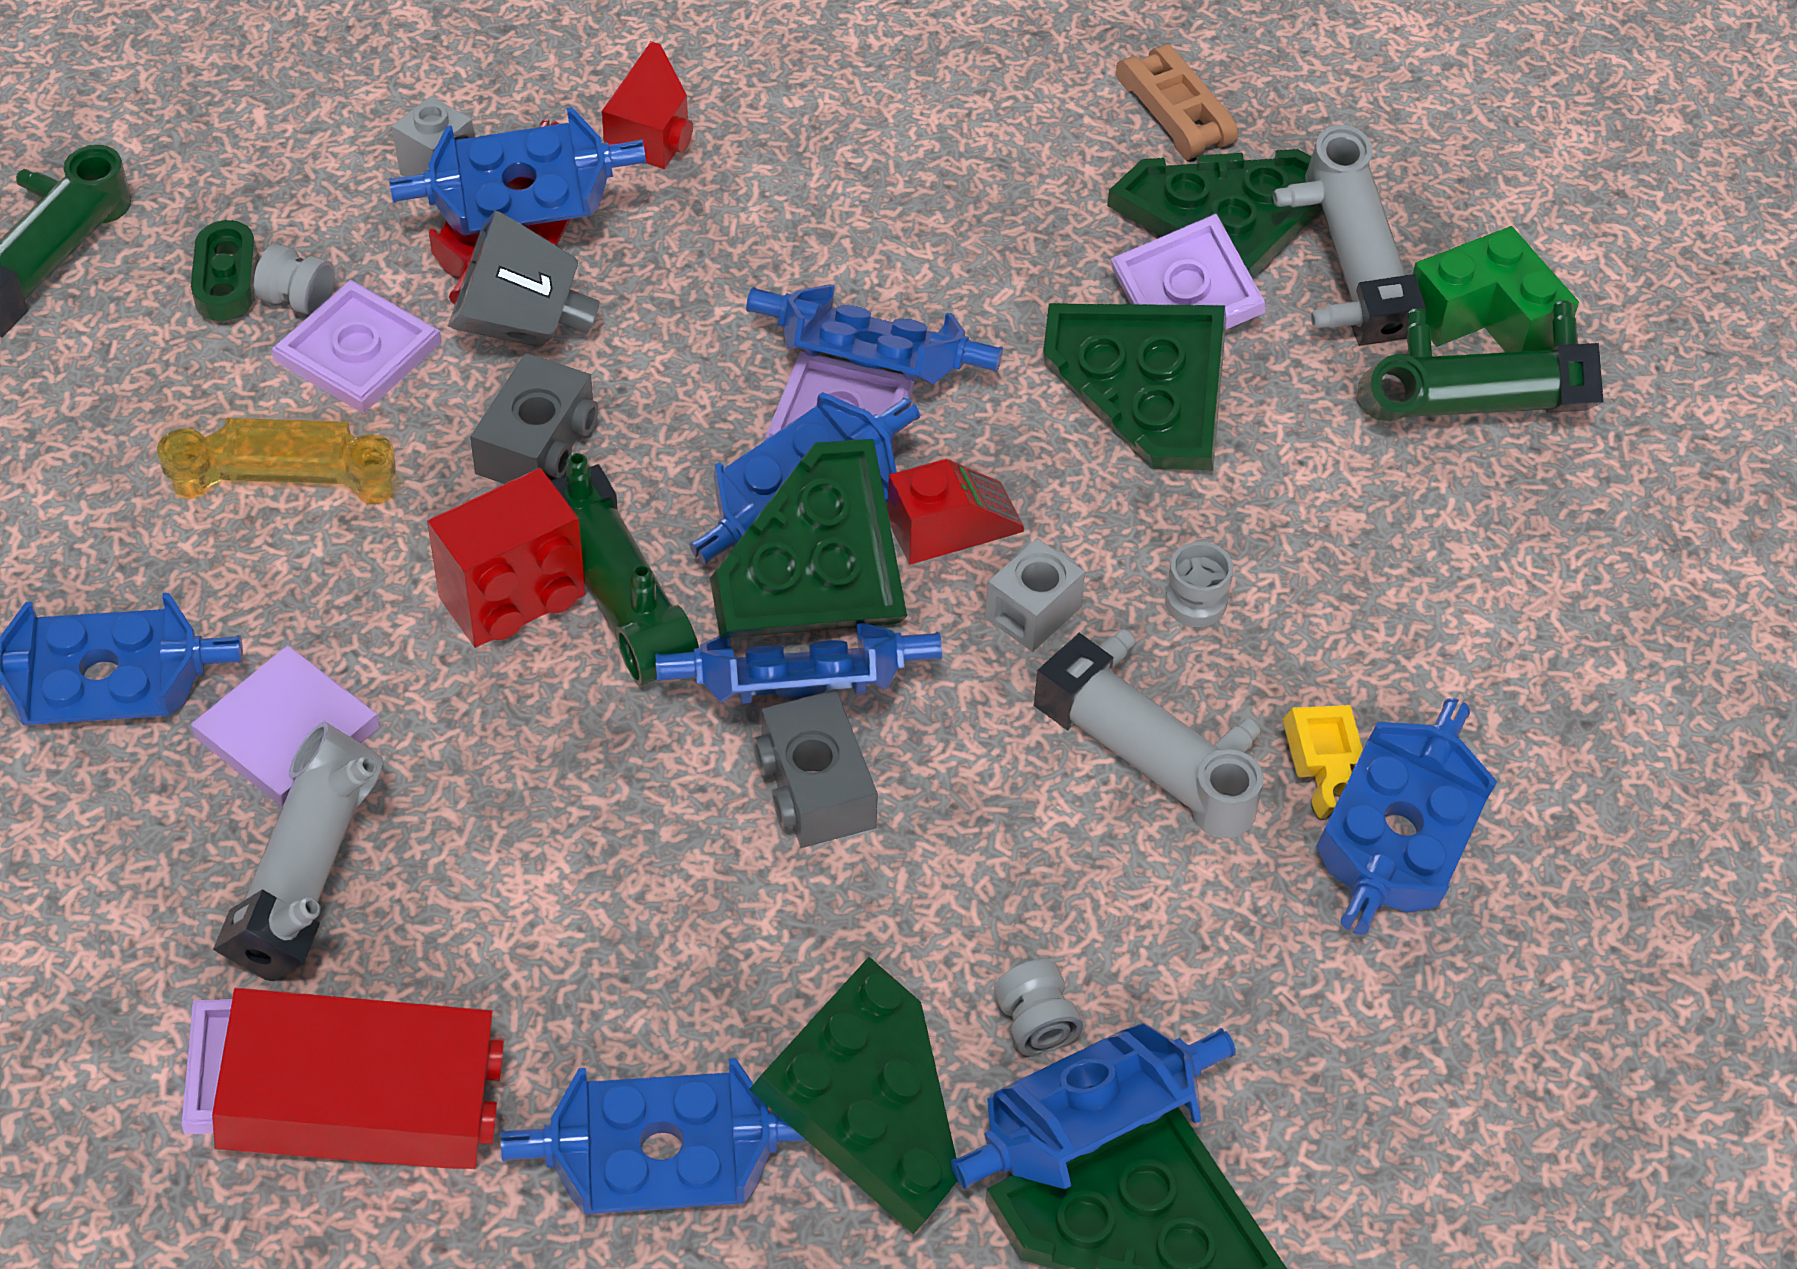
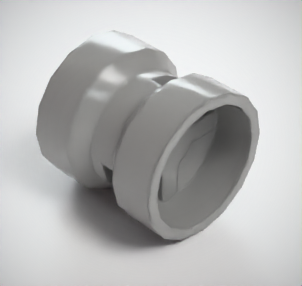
M274 243L265 250L257 264L253 287L259 299L273 304H280L283 301L289 302L294 311L309 316L331 297L335 284V269L330 261L316 256H309L303 259L299 257L295 249Z
M1209 542L1184 544L1175 551L1170 563V582L1166 589L1165 606L1169 614L1179 623L1190 627H1205L1216 623L1223 617L1227 609L1228 589L1233 577V562L1226 551Z
M1040 959L1022 963L1007 971L994 985V994L1001 1010L1006 1015L1013 1016L1014 1022L1011 1027V1034L1022 1055L1032 1057L1063 1048L1074 1041L1082 1032L1083 1022L1076 1006L1072 1001L1065 1000L1062 996L1065 982L1054 961Z

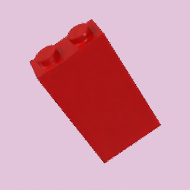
M234 988L212 1112L214 1147L218 1150L448 1169H476L479 1144L493 1145L497 1102L484 1100L486 1080L500 1081L504 1039L491 1038L493 1010Z

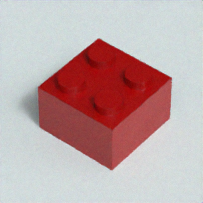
M541 467L427 520L439 598L474 648L493 639H507L514 635L522 625L549 612H563L570 608L578 598L586 595L579 518Z

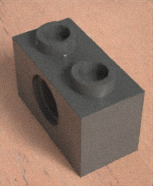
M525 352L470 436L475 474L506 484L541 467L550 481L553 477H562L568 467L567 460L572 454V446L579 435L587 436L591 432L597 419L598 403L593 401L591 374Z
M837 689L762 708V735L753 738L755 757L763 776L772 773L774 775L778 788L772 790V797L778 821L782 828L793 826L800 848L876 829L878 793ZM806 770H819V772H806Z

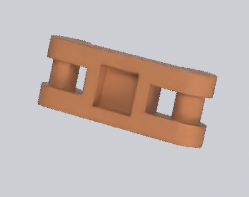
M1164 44L1150 50L1149 56L1139 59L1137 56H1131L1117 62L1116 73L1119 82L1128 92L1133 91L1173 138L1176 150L1185 160H1190L1204 154L1205 148L1215 144L1218 148H1222L1237 141L1238 129L1231 114L1171 45ZM1200 119L1204 125L1198 127L1193 121Z

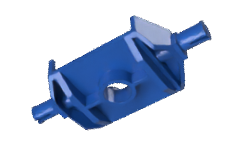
M572 107L566 108L569 123L455 140L452 126H446L428 163L429 170H424V174L389 178L393 203H396L397 201L428 197L429 205H436L451 228L462 235L480 233L483 223L495 211L507 215L523 226L591 216L600 205L607 178L613 177L612 168L646 164L643 140L639 139L638 141L608 145V142L602 143L601 137ZM518 177H528L535 181L530 187L523 190H513L507 187L511 180Z
M831 284L797 290L793 294L786 293L785 295L753 287L747 298V312L779 318L778 326L784 328L787 349L802 348L809 356L817 357L820 352L844 357L848 361L862 367L875 369L889 368L901 371L907 380L916 382L918 378H921L931 385L935 384L953 368L960 369L963 364L993 370V372H997L1001 364L1003 347L969 340V337L965 336L964 329L952 313H946L944 325L939 332L927 331V326L922 322L903 318L890 322L871 317L869 310L859 306L841 305L837 309L832 308L835 285Z
M822 392L818 395L817 405L727 467L724 468L721 462L715 464L714 481L721 520L718 521V525L712 530L689 543L694 556H699L698 561L705 566L709 561L731 546L734 547L815 442L874 439L885 501L887 502L889 474L897 472L892 450L893 435L920 418V412L915 403L911 406L912 400L905 396L901 401L880 415H872L864 409Z
M163 593L164 609L37 617L33 603L25 602L0 636V688L14 715L22 725L169 716L185 704L196 676L204 674V664L243 662L241 635L202 639V636H195L193 628L170 593ZM111 662L118 666L109 677L104 679L92 680L84 677L86 670L96 663Z
M857 623L858 648L848 649V644L845 641L827 640L811 643L809 645L810 652L784 654L782 646L762 645L746 649V657H734V650L731 648V638L720 639V636H717L701 644L700 648H694V652L655 654L657 682L670 679L696 678L697 684L704 683L721 703H724L735 694L740 695L741 703H751L752 696L777 694L783 697H807L824 693L826 690L853 688L855 694H865L866 685L874 683L882 690H886L897 669L904 668V661L942 659L941 636L939 632L902 636L901 632L894 633L891 629L866 623Z
M1448 698L1444 701L1443 708L1434 725L1377 722L1316 845L1328 872L1351 888L1350 895L1353 897L1345 914L1341 917L1343 927L1349 930L1359 910L1362 911L1353 931L1355 934L1362 935L1368 932L1377 909L1380 910L1382 905L1407 913L1438 907L1450 887L1448 884L1485 802L1497 783V780L1458 737L1466 718L1470 715L1469 706L1463 702L1454 719H1451L1459 699ZM1397 814L1407 818L1414 825L1416 834L1404 836L1394 832L1388 826L1385 816Z
M1146 1023L1123 1029L991 1093L987 1098L990 1131L984 1133L987 1144L958 1159L951 1160L950 1164L953 1174L963 1189L998 1171L1004 1173L1008 1170L1017 1177L1066 1189L1071 1186L1066 1162L1080 1155L1094 1152L1102 1144L1142 1124L1154 1122L1163 1114L1183 1104L1189 1108L1191 1120L1195 1124L1200 1122L1201 1111L1196 1077L1201 1075L1202 1070L1228 1057L1235 1056L1236 1049L1233 1040L1227 1031L1224 1032V1029L1220 1028L1216 1032L1188 1045L1181 1038L1176 1040L1170 1039Z
M731 1058L729 1059V1073L587 1081L586 1068H579L553 1113L551 1124L544 1125L542 1129L501 1130L502 1162L516 1159L546 1158L547 1167L555 1168L571 1200L584 1214L744 1204L757 1187L769 1154L777 1152V1142L806 1140L774 1111L768 1110V1106L749 1090L753 1082L738 1060ZM657 1133L672 1134L682 1143L679 1152L665 1160L650 1158L641 1148L646 1139Z

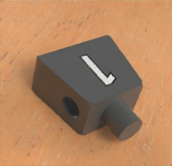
M495 211L482 225L448 327L516 343L543 346L553 337L558 323L587 334L596 318L600 302L570 289L578 267V260L574 256L507 215Z

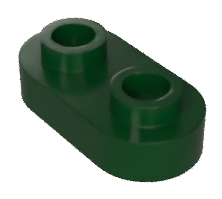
M234 220L213 222L205 226L195 239L191 291L197 311L207 319L215 321L235 319L246 313L253 303L257 250L254 235L247 225Z

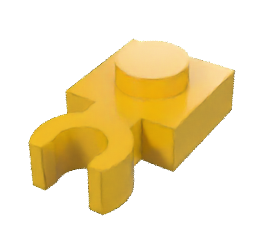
M1351 705L1293 707L1282 721L1297 777H1315L1317 788L1312 795V806L1320 819L1327 818L1336 806L1334 794L1341 796L1363 751Z

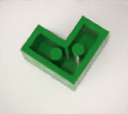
M1513 226L1415 262L1413 274L1416 276L1426 306L1427 324L1430 326L1431 341L1436 347L1485 328L1505 352L1550 350L1554 347L1552 326L1554 304L1559 301H1570L1573 304L1574 317L1579 304L1576 297Z

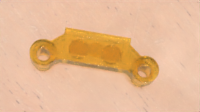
M226 418L224 428L206 437L193 429H177L164 435L157 445V454L162 472L171 480L175 494L184 499H194L204 495L210 485L220 480L344 484L355 491L362 502L369 505H378L386 502L391 498L394 491L392 478L396 472V462L392 444L386 438L379 435L368 434L356 438L350 433L349 422Z

